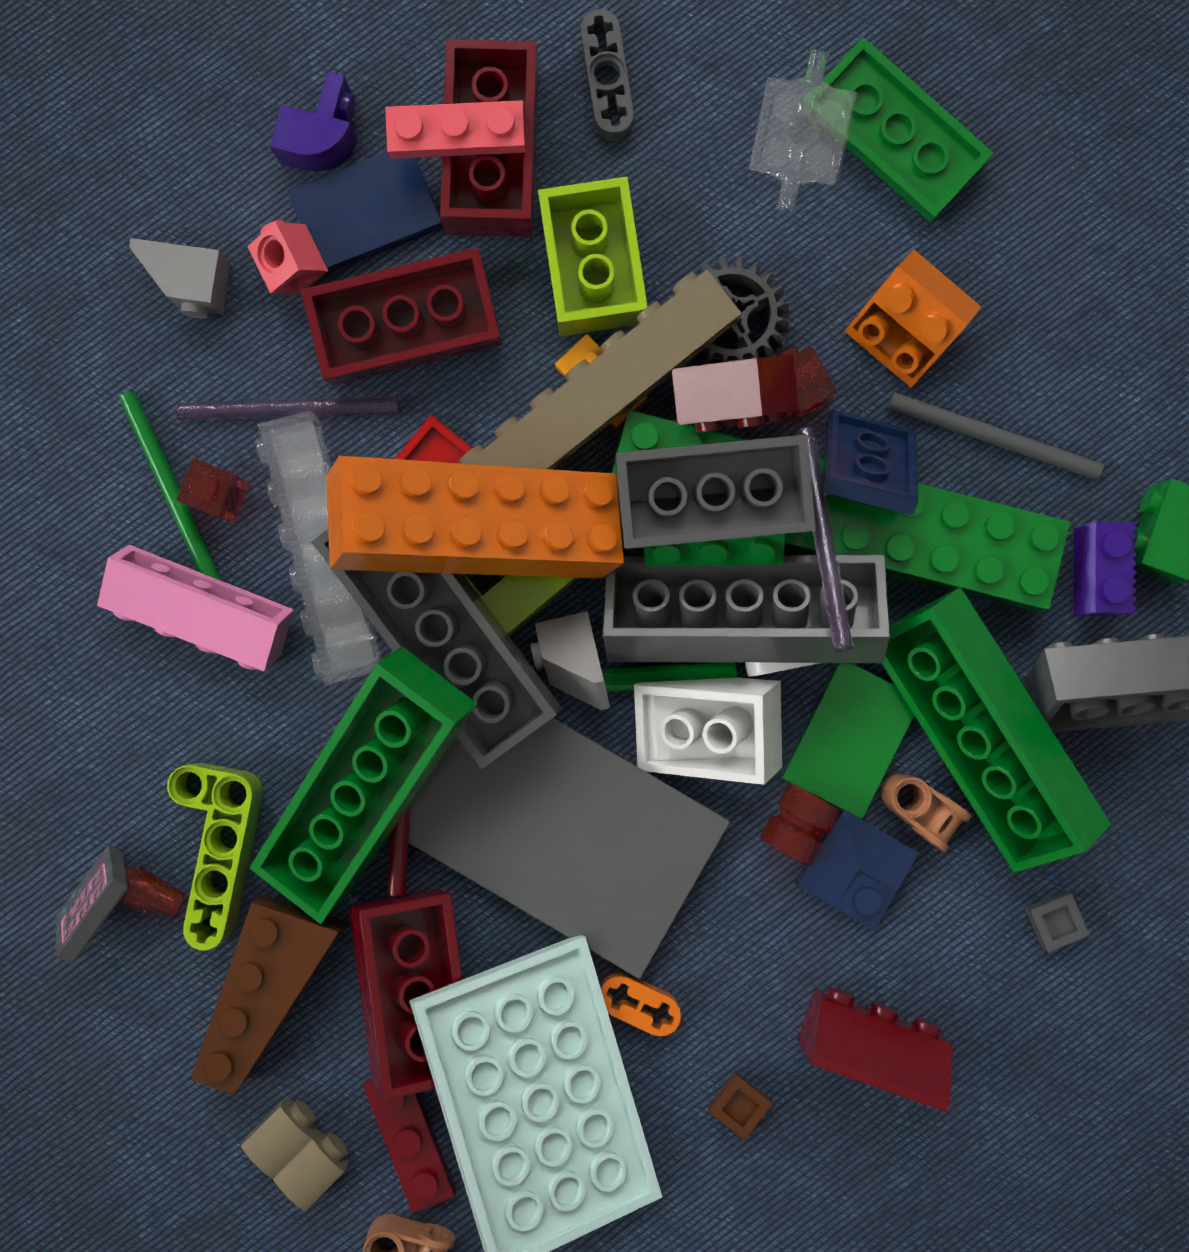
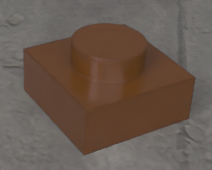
M734 1071L707 1107L709 1113L746 1140L773 1103L771 1098Z

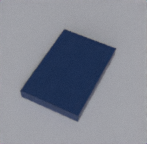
M386 151L288 190L300 224H306L328 269L327 273L443 228L416 158L390 159Z
M830 410L826 422L821 492L913 515L918 504L916 431Z

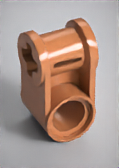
M897 773L891 775L884 781L881 787L883 804L909 824L913 831L944 853L949 849L947 842L963 821L969 822L972 817L966 810L945 795L934 790L924 781L907 774ZM910 784L914 790V798L909 805L901 807L897 800L898 792L904 785Z
M384 1214L378 1216L369 1227L363 1252H448V1249L454 1246L456 1236L451 1230L437 1224L421 1223L399 1217L395 1214ZM381 1237H388L397 1246L392 1249H383L378 1246L375 1240Z

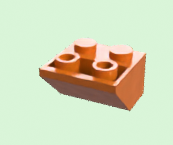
M913 250L896 267L844 332L911 388L981 309V306L918 252Z

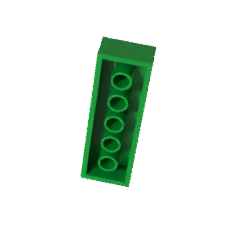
M959 587L898 619L889 626V641L882 665L1014 873L1087 852L1108 829L1111 823L962 588Z
M402 646L377 662L254 859L250 869L319 924H322L347 900L477 706V703Z

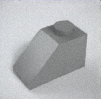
M130 238V249L165 296L180 309V313L199 319H206L208 313L223 315L231 264L219 250Z
M588 611L535 623L538 642L530 643L536 669L545 668L549 685L600 710L610 708Z

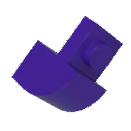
M327 71L316 113L281 104L269 146L280 164L306 171L319 172L340 165L351 155L358 141L350 123L355 110V95L352 94L345 75Z

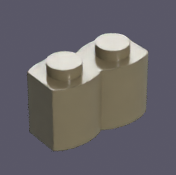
M286 1097L246 1137L241 1148L262 1172L274 1180L279 1189L291 1202L301 1210L306 1211L345 1172L349 1163V1159L346 1156L348 1151L345 1144L335 1134L328 1133L326 1135L317 1128L314 1123L316 1121L315 1115L305 1103L299 1100L293 1102L290 1098Z

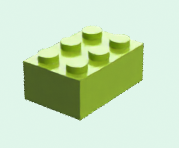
M628 177L538 190L559 336L640 324L636 318L648 306Z

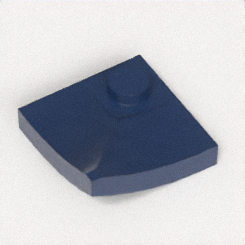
M842 808L815 847L794 884L875 931L919 852Z

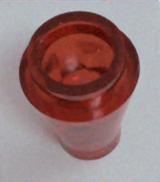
M128 865L125 869L128 890L119 901L122 903L121 908L162 914L175 918L186 893L177 890L142 865L139 869Z

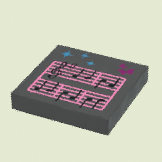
M108 844L56 915V956L70 964L73 961L75 962L128 890L122 851Z

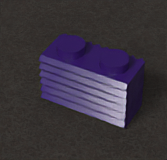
M1090 522L1074 527L1073 615L1112 617L1132 614L1136 610L1132 605L1136 601L1132 596L1136 592L1133 585L1137 582L1133 578L1137 573L1133 569L1137 564L1133 560L1137 555L1133 551L1137 546L1133 542L1137 537L1133 533L1137 528L1133 522Z

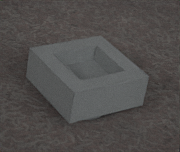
M1063 891L1025 907L1042 950L1047 953L1090 936L1074 897L1068 891Z

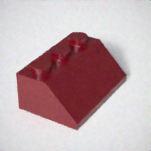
M829 987L828 993L814 989L797 1039L811 1065L941 1111H948L951 1092L953 1045L940 1033L942 1029L940 1026L915 1017L913 1023L897 1018L898 1012L879 1003L872 1002L871 1008L854 1003L855 997L836 988Z

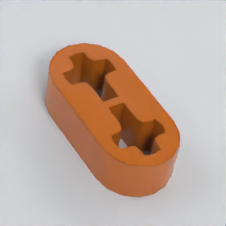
M624 972L611 973L601 983L600 988L606 1008L611 1016L659 1037L668 1036L679 1026L681 1020L680 1007L675 997L670 993ZM621 983L626 984L627 994L638 1001L634 1004L622 999L619 1005H615L612 1003V994L608 992V989L610 987L618 989ZM645 1003L653 1008H659L662 1003L668 1004V1013L672 1017L670 1020L662 1018L659 1024L653 1022V1014L642 1007Z

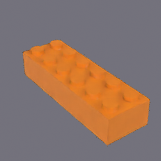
M339 455L326 475L330 570L603 578L624 563L616 474Z

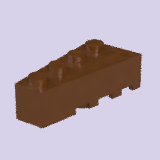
M266 894L251 903L191 1077L192 1081L233 1095L236 1094L252 1075L287 1017L302 997L310 981L327 958L337 939L343 933L348 922L329 916L322 924H319L297 905Z

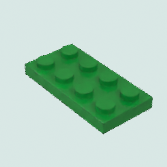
M864 37L856 43L804 99L801 107L930 223L994 154Z

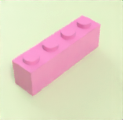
M128 545L108 557L97 604L99 607L112 611L120 619L140 622L154 628L160 635L178 637L195 644L203 652L218 653L236 660L240 666L246 669L264 672L281 656L294 612L292 608L132 545Z

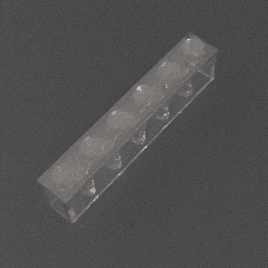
M309 410L260 423L258 427L261 438L255 440L256 448L262 464H268L272 481L267 482V491L270 501L274 507L280 508L283 523L278 524V533L283 548L285 550L290 549L294 566L289 567V575L295 592L302 593L306 608L300 610V617L306 635H313L317 652L311 654L315 674L318 679L324 678L325 685L332 686L368 677L376 663L382 660L374 626L311 543L312 540L328 529L326 475L332 466L320 420Z

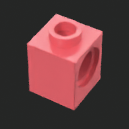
M283 220L270 222L261 229V235L247 246L270 294H301V289L308 288L328 272L306 224L285 223Z

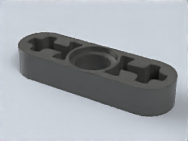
M597 9L589 12L581 23V44L594 125L597 133L602 138L608 141H619L627 137L631 132L634 118L619 21L613 13L604 9ZM602 26L603 31L606 33V52L599 53L598 39L596 34H594L595 27ZM611 66L618 71L620 77L616 83L607 86L600 84L594 75L599 68ZM615 98L616 112L620 116V125L612 126L610 119H606L608 118L607 99Z

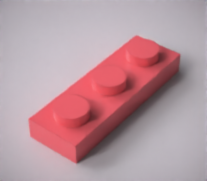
M523 100L385 107L387 153L390 159L526 153Z

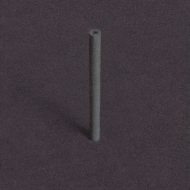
M896 392L892 393L888 402L887 409L1094 480H1098L1103 471V463Z

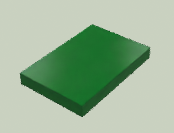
M837 663L780 777L863 819L914 714L895 685L852 663Z

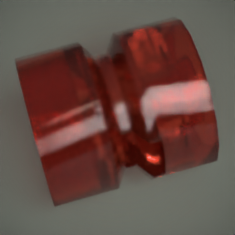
M789 782L777 803L781 810L780 814L770 816L759 838L811 867L823 845L819 838L820 834L830 833L841 810Z

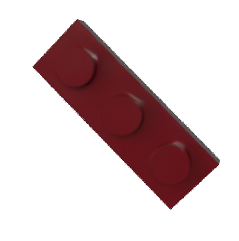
M371 1078L367 1079L363 1087L412 1214L454 1197L456 1188L420 1094L414 1093L384 1101L373 1089Z

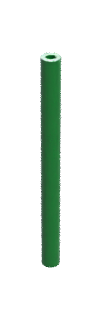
M128 391L121 394L119 400L198 572L222 581L136 392Z

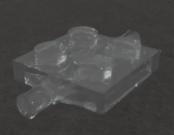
M810 49L805 78L785 80L767 77L749 170L769 173L782 181L776 208L795 211L794 207L800 184L817 182L837 186L857 93L833 88L822 81L827 57L829 56V53L825 51L818 52L817 50Z

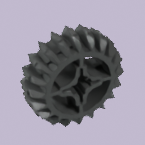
M723 256L718 259L716 271L707 262L701 265V274L708 269L742 314L740 321L720 336L729 340L734 349L721 348L711 343L689 361L690 363L694 362L699 356L704 359L702 365L775 356L772 348L781 349L786 341L780 333L788 332L791 323L782 317L787 315L791 308L789 303L777 302L784 296L785 289L782 286L770 288L775 279L773 272L767 273L761 278L758 276L761 267L759 262H755L749 271L743 269L744 259L741 256L736 258L733 268H728L727 260ZM728 287L744 290L750 296L737 297L729 291ZM763 310L765 332L752 344L748 337L751 331L748 328L747 322L755 317L756 312Z

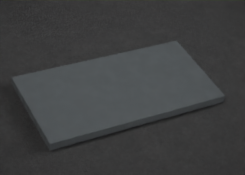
M552 718L482 770L459 739L455 737L410 804L408 843L567 937L585 936L589 950L640 979L730 821L564 723Z

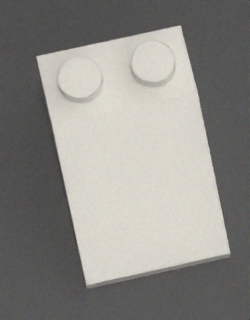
M720 678L640 682L634 685L637 767L646 772L765 785L782 768L781 681Z

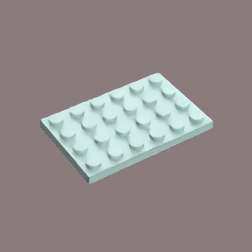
M580 935L565 939L409 1000L484 1252H550L662 1198L585 936Z

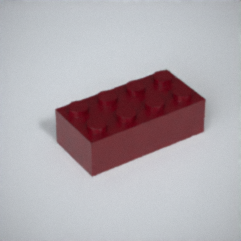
M446 39L444 104L523 100L526 153L442 156L440 218L446 235L533 237L539 73L536 41Z
M479 247L301 289L324 381L332 386L503 345Z
M436 888L403 896L349 905L372 1087L384 1101L435 1089L409 1000L462 980L451 894Z

